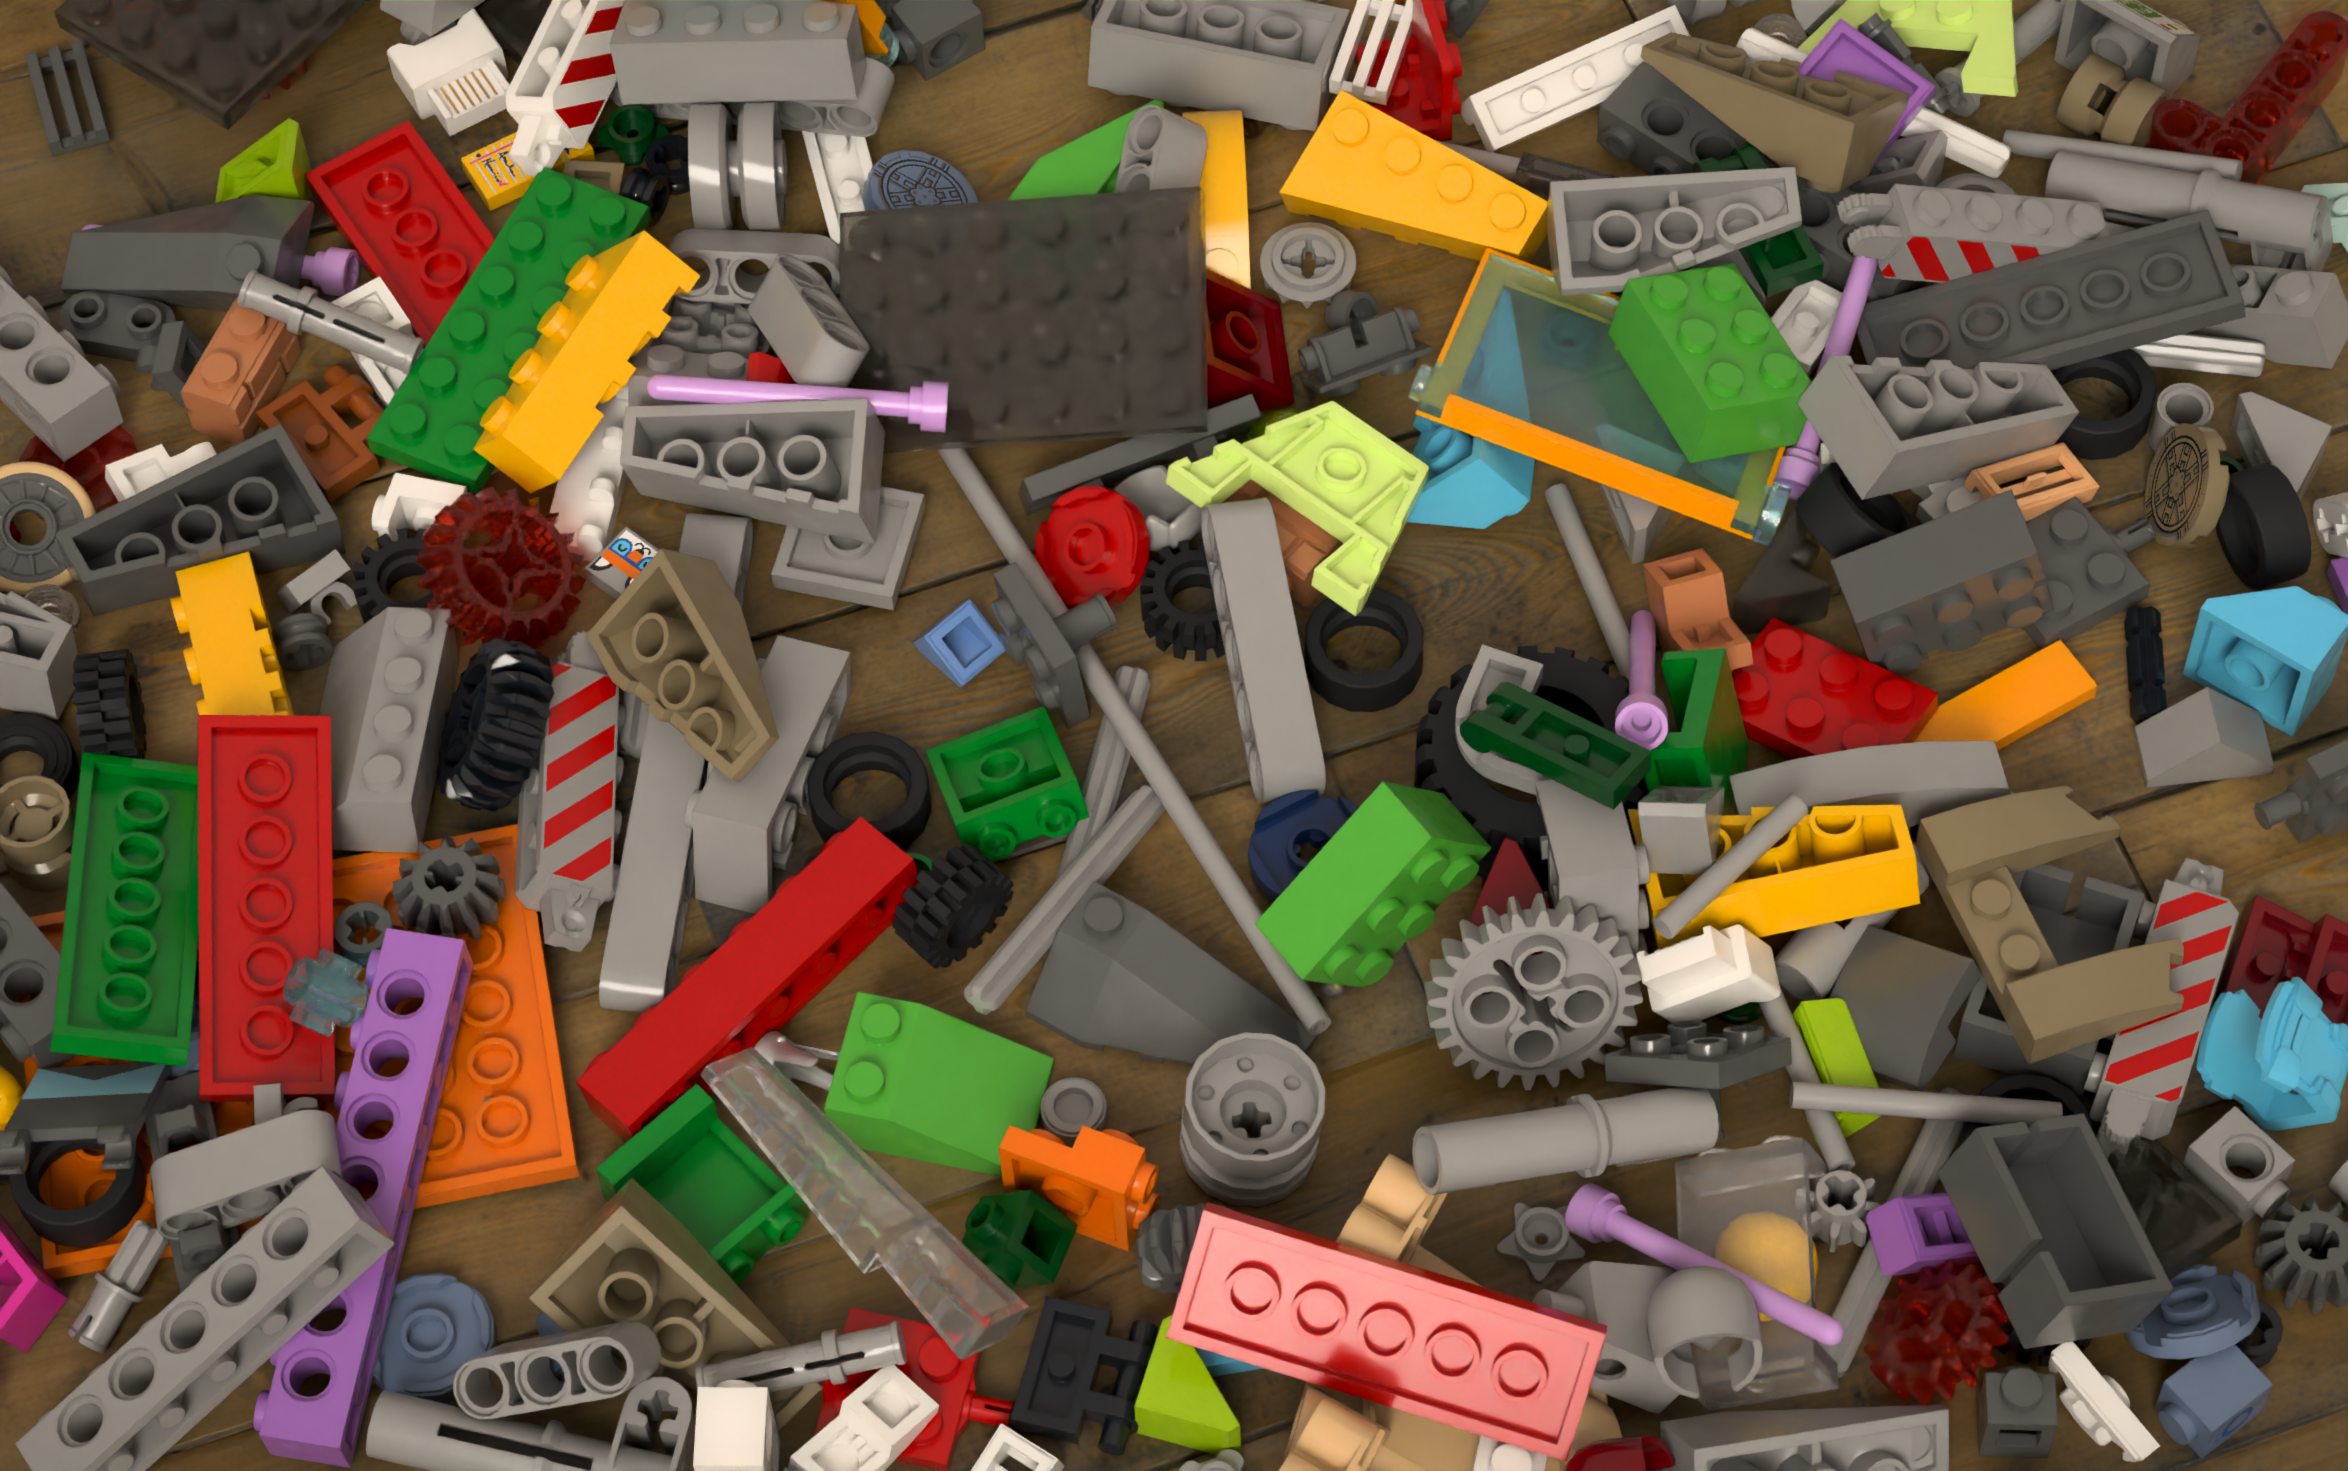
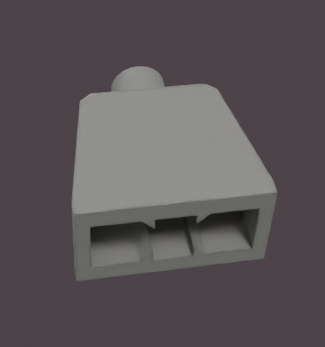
M1591 1261L1583 1264L1557 1292L1543 1289L1536 1294L1532 1301L1533 1303L1607 1325L1606 1337L1590 1388L1660 1414L1679 1395L1664 1384L1655 1367L1646 1326L1647 1309L1652 1293L1665 1278L1674 1274L1677 1270L1669 1267ZM1689 1342L1672 1349L1678 1359L1694 1363Z

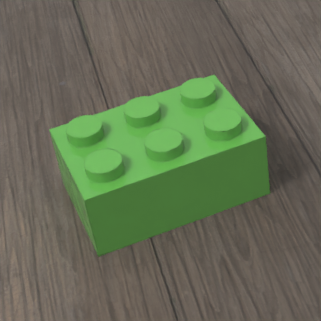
M1735 263L1627 280L1608 334L1689 463L1791 446L1798 443L1807 417L1797 402L1812 381Z
M1382 781L1255 922V925L1302 980L1364 988L1376 983L1389 972L1394 963L1392 957L1408 939L1421 935L1431 926L1436 918V908L1451 892L1462 889L1474 879L1479 871L1478 862L1488 853L1491 846L1443 793Z

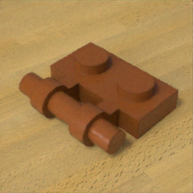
M335 364L326 371L324 381L330 388L319 394L305 379L255 412L259 425L264 431L281 423L329 504L380 471L376 456L369 450L367 437L384 410L372 398L373 389L360 375H351L342 364ZM344 413H354L362 423L350 429L339 416Z

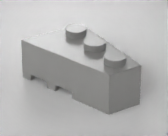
M10 591L7 595L0 592V708L34 714L58 721L75 689L72 683V674L74 673L73 662L75 656L78 655L72 625L13 591Z

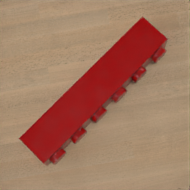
M861 816L845 831H840L833 835L824 845L822 852L799 874L787 878L779 886L775 896L752 918L744 919L737 924L730 933L728 940L707 960L691 967L682 978L678 987L657 1006L645 1010L638 1017L633 1028L609 1051L598 1054L589 1063L585 1073L576 1083L592 1113L627 1142L695 1084H698L710 1096L751 1057L754 1047L764 1035L771 1031L778 1032L892 925V921L897 918L894 914L897 905L906 902L902 895L908 887L914 888L919 882L916 879L919 872L914 859Z

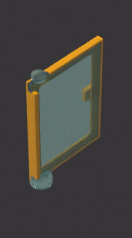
M1486 247L1434 369L1422 363L1418 369L1408 399L1419 403L1415 414L1770 547L1792 489L1773 482L1786 446L1689 463L1608 334L1621 297L1611 293L1560 295L1552 271Z

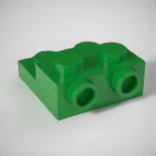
M1044 706L925 750L961 845L969 844L972 847H976L991 861L1006 858L1013 852L1017 844L1038 836L1062 837L1075 827L1076 822L1090 817L1077 778Z

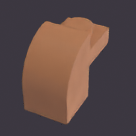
M1703 548L1643 564L1650 611L1656 622V634L1663 654L1669 651L1725 648L1731 673L1734 669L1753 664L1750 641L1729 617L1723 571Z

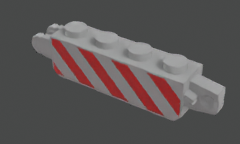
M1894 184L1887 194H1865L1864 192L1862 194H1850L1849 197H1844L1843 201H1839L1840 205H1837L1840 220L1844 224L1860 226L1859 229H1854V232L1849 233L1850 236L1847 237L1850 252L1854 256L1858 255L1859 257L1865 256V258L1877 259L1880 271L1884 278L1942 283L2135 230L2133 227L2106 222L2099 202Z
M584 630L581 633L576 632L567 643L566 653L561 652L552 663L553 666L551 668L554 679L551 686L553 687L554 695L549 706L551 715L547 720L544 731L546 736L541 741L538 758L534 760L531 766L530 777L522 782L519 793L515 877L516 897L527 909L541 912L544 943L554 947H564L569 949V951L581 952L591 940L597 910L604 902H610L615 896L620 867L617 864H613L614 844L618 839L622 824V814L619 810H615V799L624 767L623 759L617 756V738L623 728L625 707L619 704V687L606 674L603 664L586 636L588 632Z
M2186 858L2174 881L2165 879L2157 904L2144 900L2133 933V938L2145 941L2144 945L2180 937L2184 945V958L2182 965L2170 964V991L2184 995L2182 1009L2102 1038L2112 1042L2109 1055L2098 1051L2095 1052L2085 1082L2084 1090L2096 1093L2089 1114L2091 1120L2101 1123L2096 1139L2110 1166L2115 1168V1170L2118 1167L2124 1169L2125 1165H2130L2140 1137L2155 1140L2168 1135L2171 1131L2178 1105H2180L2238 919L2239 912L2230 899L2221 897L2224 870L2213 865L2201 864L2197 860Z

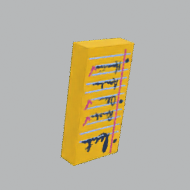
M517 132L461 158L463 171L490 212L522 197L536 177L524 174L521 171V167L509 155ZM587 141L584 149L564 148L551 169L563 173L566 160L596 161L592 146Z

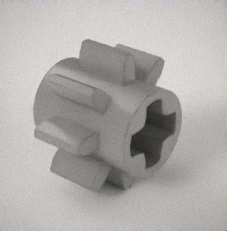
M1818 1168L1813 1170V1191L1804 1190L1798 1193L1796 1210L1809 1214L1804 1220V1231L1809 1237L1817 1235L1821 1240L1828 1243L1829 1252H1835L1838 1245H1845L1852 1241L1860 1247L1865 1246L1867 1213L1881 1206L1876 1202H1870L1874 1196L1876 1181L1873 1178L1862 1181L1851 1170H1835L1827 1174Z

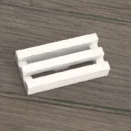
M1357 0L1329 78V93L1338 94L1340 90H1343L1357 99L1387 105L1412 33L1413 0H1406L1405 6L1395 4V0ZM1369 15L1375 16L1376 18L1354 81L1348 82L1346 80ZM1389 21H1398L1399 23L1376 88L1367 86Z

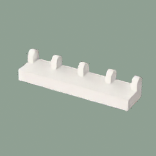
M1673 5L1469 96L1461 103V115L1467 125H1475L1486 151L1495 153L1600 106L1643 61L1646 62L1641 58L1642 46L1671 32L1686 36L1690 35L1676 5Z
M640 351L627 361L634 365ZM628 382L608 402L596 405V408L603 412L604 416L557 483L542 540L545 556L592 561L611 542L628 477L620 464L625 407L628 406Z

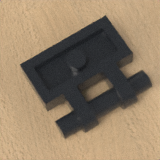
M1046 1296L1010 1418L1012 1429L1078 1444L1084 1422L1089 1420L1100 1423L1103 1426L1098 1448L1107 1454L1123 1455L1129 1434L1137 1432L1139 1427L1135 1421L1134 1406L1153 1351L1158 1327L1147 1321L1135 1320L1132 1323L1128 1340L1109 1336L1113 1323L1111 1310ZM1101 1364L1115 1367L1119 1371L1112 1395L1093 1391Z

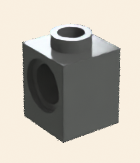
M902 0L891 6L894 32L889 34V40L893 51L904 65L912 63L925 81L985 50L982 12L972 0Z

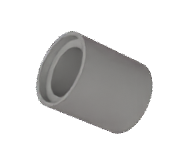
M2176 383L2168 386L2160 393L2149 433V444L2154 453H2156L2158 446L2169 431L2180 425L2176 422L2205 427L2210 426L2214 405L2210 395L2204 389L2190 383Z

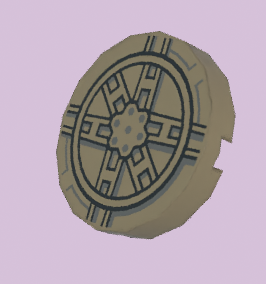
M2182 423L2170 430L2158 446L2149 468L2145 488V517L2147 524L2150 523L2154 530L2155 540L2158 544L2190 550L2197 546L2195 542L2197 536L2207 537L2219 520L2226 502L2230 474L2228 473V465L2220 464L2219 450L2226 451V445L2223 438L2214 428Z

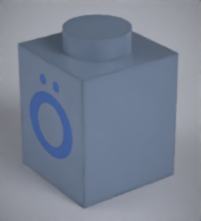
M2234 1345L2208 1356L2195 1357L2166 1379L2154 1409L2158 1412L2159 1421L2167 1434L2180 1445L2188 1444L2202 1459L2263 1411L2273 1384Z

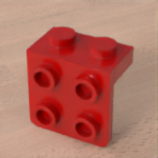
M1413 0L1412 35L1410 36L1387 105L1367 101V104L1433 140H1452V115L1461 113L1459 91L1454 79L1462 77L1459 49L1455 41L1447 43L1443 33L1448 28L1444 1ZM1393 39L1382 41L1367 86L1376 88ZM1366 44L1359 45L1355 54L1354 61L1357 69Z

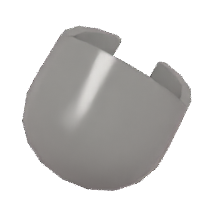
M1693 1266L1679 1270L1665 1278L1652 1293L1647 1309L1646 1326L1655 1367L1664 1384L1678 1394L1695 1399L1699 1398L1694 1363L1678 1359L1672 1349L1689 1342L1710 1351L1725 1336L1743 1339L1739 1350L1727 1357L1734 1392L1741 1390L1754 1379L1762 1363L1763 1346L1760 1316L1757 1302L1741 1278L1723 1268Z

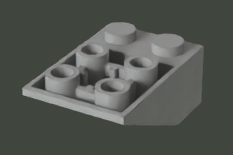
M676 295L671 297L662 310L671 317L670 321L658 338L653 339L651 337L648 343L641 349L633 365L637 369L628 380V406L715 404L654 399L647 391V383L654 375L746 381L749 354L760 351L778 358L749 314L748 307L750 304L689 301L681 299Z

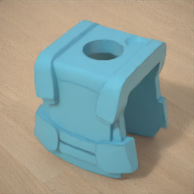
M2293 977L2291 981L2278 983L2268 1001L2262 1020L2259 1017L2261 1010L2244 989L2236 991L2234 994L2231 992L2221 993L2215 1001L2205 1023L2200 1040L2196 1068L2201 1074L2202 1080L2205 1081V1089L2223 1099L2232 1100L2233 1098L2243 1104L2242 1107L2260 1127L2266 1130L2280 1131L2331 1123L2337 1119L2341 1106L2340 1096L2348 1073V1025L2332 1023L2321 1011L2323 1001L2300 977Z

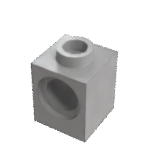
M2234 1106L2188 1147L2179 1176L2239 1230L2256 1214L2262 1219H2266L2285 1202L2291 1193V1189L2286 1184L2295 1159ZM2241 1166L2247 1168L2256 1178H2239L2231 1173L2228 1167Z

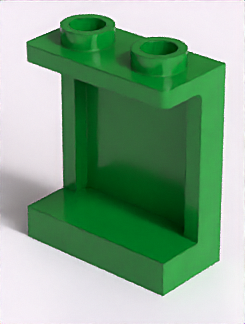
M1726 649L1665 652L1661 665L1678 732H1668L1664 741L1658 747L1650 750L1651 770L1645 775L1649 793L1657 786L1724 787L1722 816L1735 815L1737 806L1729 776L1744 772L1749 744Z
M695 1084L596 1167L602 1193L607 1201L631 1178L634 1179L688 1229L738 1286L746 1280L752 1272L755 1262L774 1245L777 1247L784 1246L794 1239L804 1226L805 1219L809 1216L804 1189L795 1180L790 1181L788 1184L784 1183L718 1118L714 1100L698 1084Z

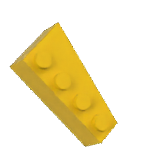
M645 230L594 257L588 254L583 256L572 267L565 279V284L570 288L563 300L553 304L539 321L537 330L542 335L533 349L529 348L512 366L508 377L513 380V383L506 395L498 397L482 416L480 425L485 430L473 449L530 494L559 481L604 416L603 412L596 408V405L598 403L605 404L621 388H624L637 369L627 360L637 354L651 337L653 339L659 337L671 319L669 315L662 311L671 297L680 292L688 294L700 275Z

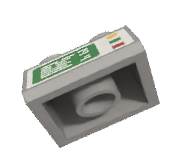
M2066 0L2054 61L2075 73L2088 56L2096 53L2125 68L2126 80L2130 81L2140 76L2169 91L2170 99L2193 72L2201 35L2190 30L2181 21L2169 18L2139 0Z

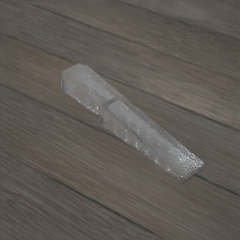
M753 1047L710 1063L705 1067L701 1077L864 1275L884 1267L961 1361L1006 1339L1029 1309V1306Z

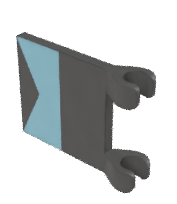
M129 1063L38 1068L4 1130H0V1175L24 1174L28 1166L31 1142L97 1139L99 1144H105V1157L101 1162L103 1170L131 1168L135 1156L137 1136L170 1074L169 1066L157 1063Z

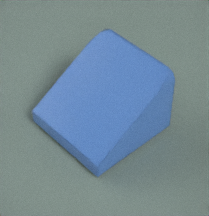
M970 599L956 605L912 641L919 652L959 688L1006 651L998 634Z

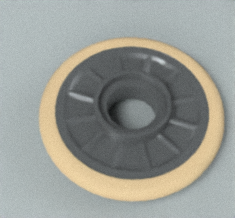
M17 462L0 467V591L6 593L13 591L20 596H39L55 592L73 581L65 567L55 534L96 514L83 487L70 475L56 467L39 462ZM26 512L39 515L47 526L45 537L35 545L25 546L16 542L10 534L9 527L17 515Z

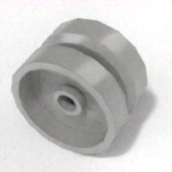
M777 101L746 102L738 117L737 140H734L731 116L722 102L692 103L688 119V168L694 227L731 230L736 219L737 197H740L743 221L749 231L783 232L788 176L785 140L782 139Z

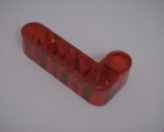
M2318 11L2306 16L2223 118L2185 99H2172L2163 102L2156 108L2153 114L2146 148L2242 160L2243 170L2240 181L2258 184L2339 82L2348 55V21L2330 11Z

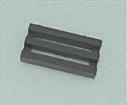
M82 40L71 42L72 50L61 53L59 46L49 48V56L38 59L36 52L25 55L47 140L53 156L111 141ZM75 66L78 68L94 130L84 133L66 69ZM53 72L71 136L62 139L60 138L44 75Z

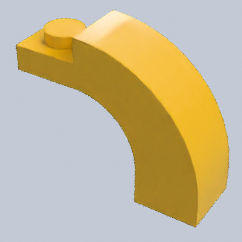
M1242 110L1182 112V117L1200 124L1205 129L1207 135V149L1188 239L1189 264L1193 262L1251 289Z

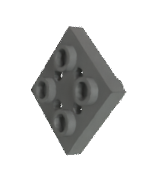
M1016 562L993 573L999 598L991 602L998 621L1004 629L1003 632L999 633L1000 639L1010 659L1017 667L1023 663H1026L1034 676V678L1029 680V683L1039 704L1045 707L1047 713L1056 709L1068 729L1089 719L1090 713L1079 665L1073 651L1109 631L1118 629L1117 620L1106 599L1098 592L1089 600L1052 619Z
M1697 1021L1667 1025V1034L1651 1033L1630 1037L1629 1047L1604 1055L1606 1081L1706 1088L1715 1102L1718 1113L1719 1131L1717 1141L1725 1138L1724 1130L1722 1129L1720 1089L1792 1064L1791 1039L1789 1037L1764 1036V1028L1758 1025L1731 1026L1724 1028L1723 1033L1707 1032L1706 1023Z

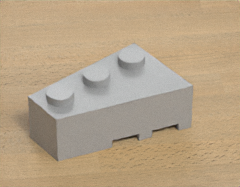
M1552 779L1535 781L1537 802L1540 805L1547 833L1546 836H1539L1542 860L1548 859V890L1543 891L1551 908L1555 909L1558 902L1564 896L1570 897L1574 915H1577L1583 908L1591 904L1595 906L1599 923L1612 918L1615 920L1619 937L1628 936L1634 957H1637L1636 953L1644 950L1647 952L1644 935L1639 933V929L1649 928V912L1645 892L1643 889H1639V885L1648 884L1650 881L1649 863L1645 845H1633L1622 801L1613 810ZM1587 990L1578 991V992H1576V993H1574V994L1583 993V992H1585V991H1587Z

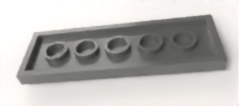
M2204 210L1866 303L1855 336L1865 365H1871L1876 357L1899 358L1901 365L1905 367H1925L1930 359L1951 360L1955 366L1972 370L1979 362L2047 365L2050 370L2244 318L2245 306L2209 210Z

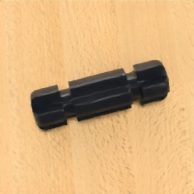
M2135 606L2130 608L2126 613L2127 617L2124 621L2125 639L2128 641V646L2126 647L2128 688L2132 693V698L2129 699L2130 717L2138 724L2167 709L2166 691L2163 689V684L2165 683L2163 641L2159 637V632L2162 631L2161 614L2152 606L2145 608Z

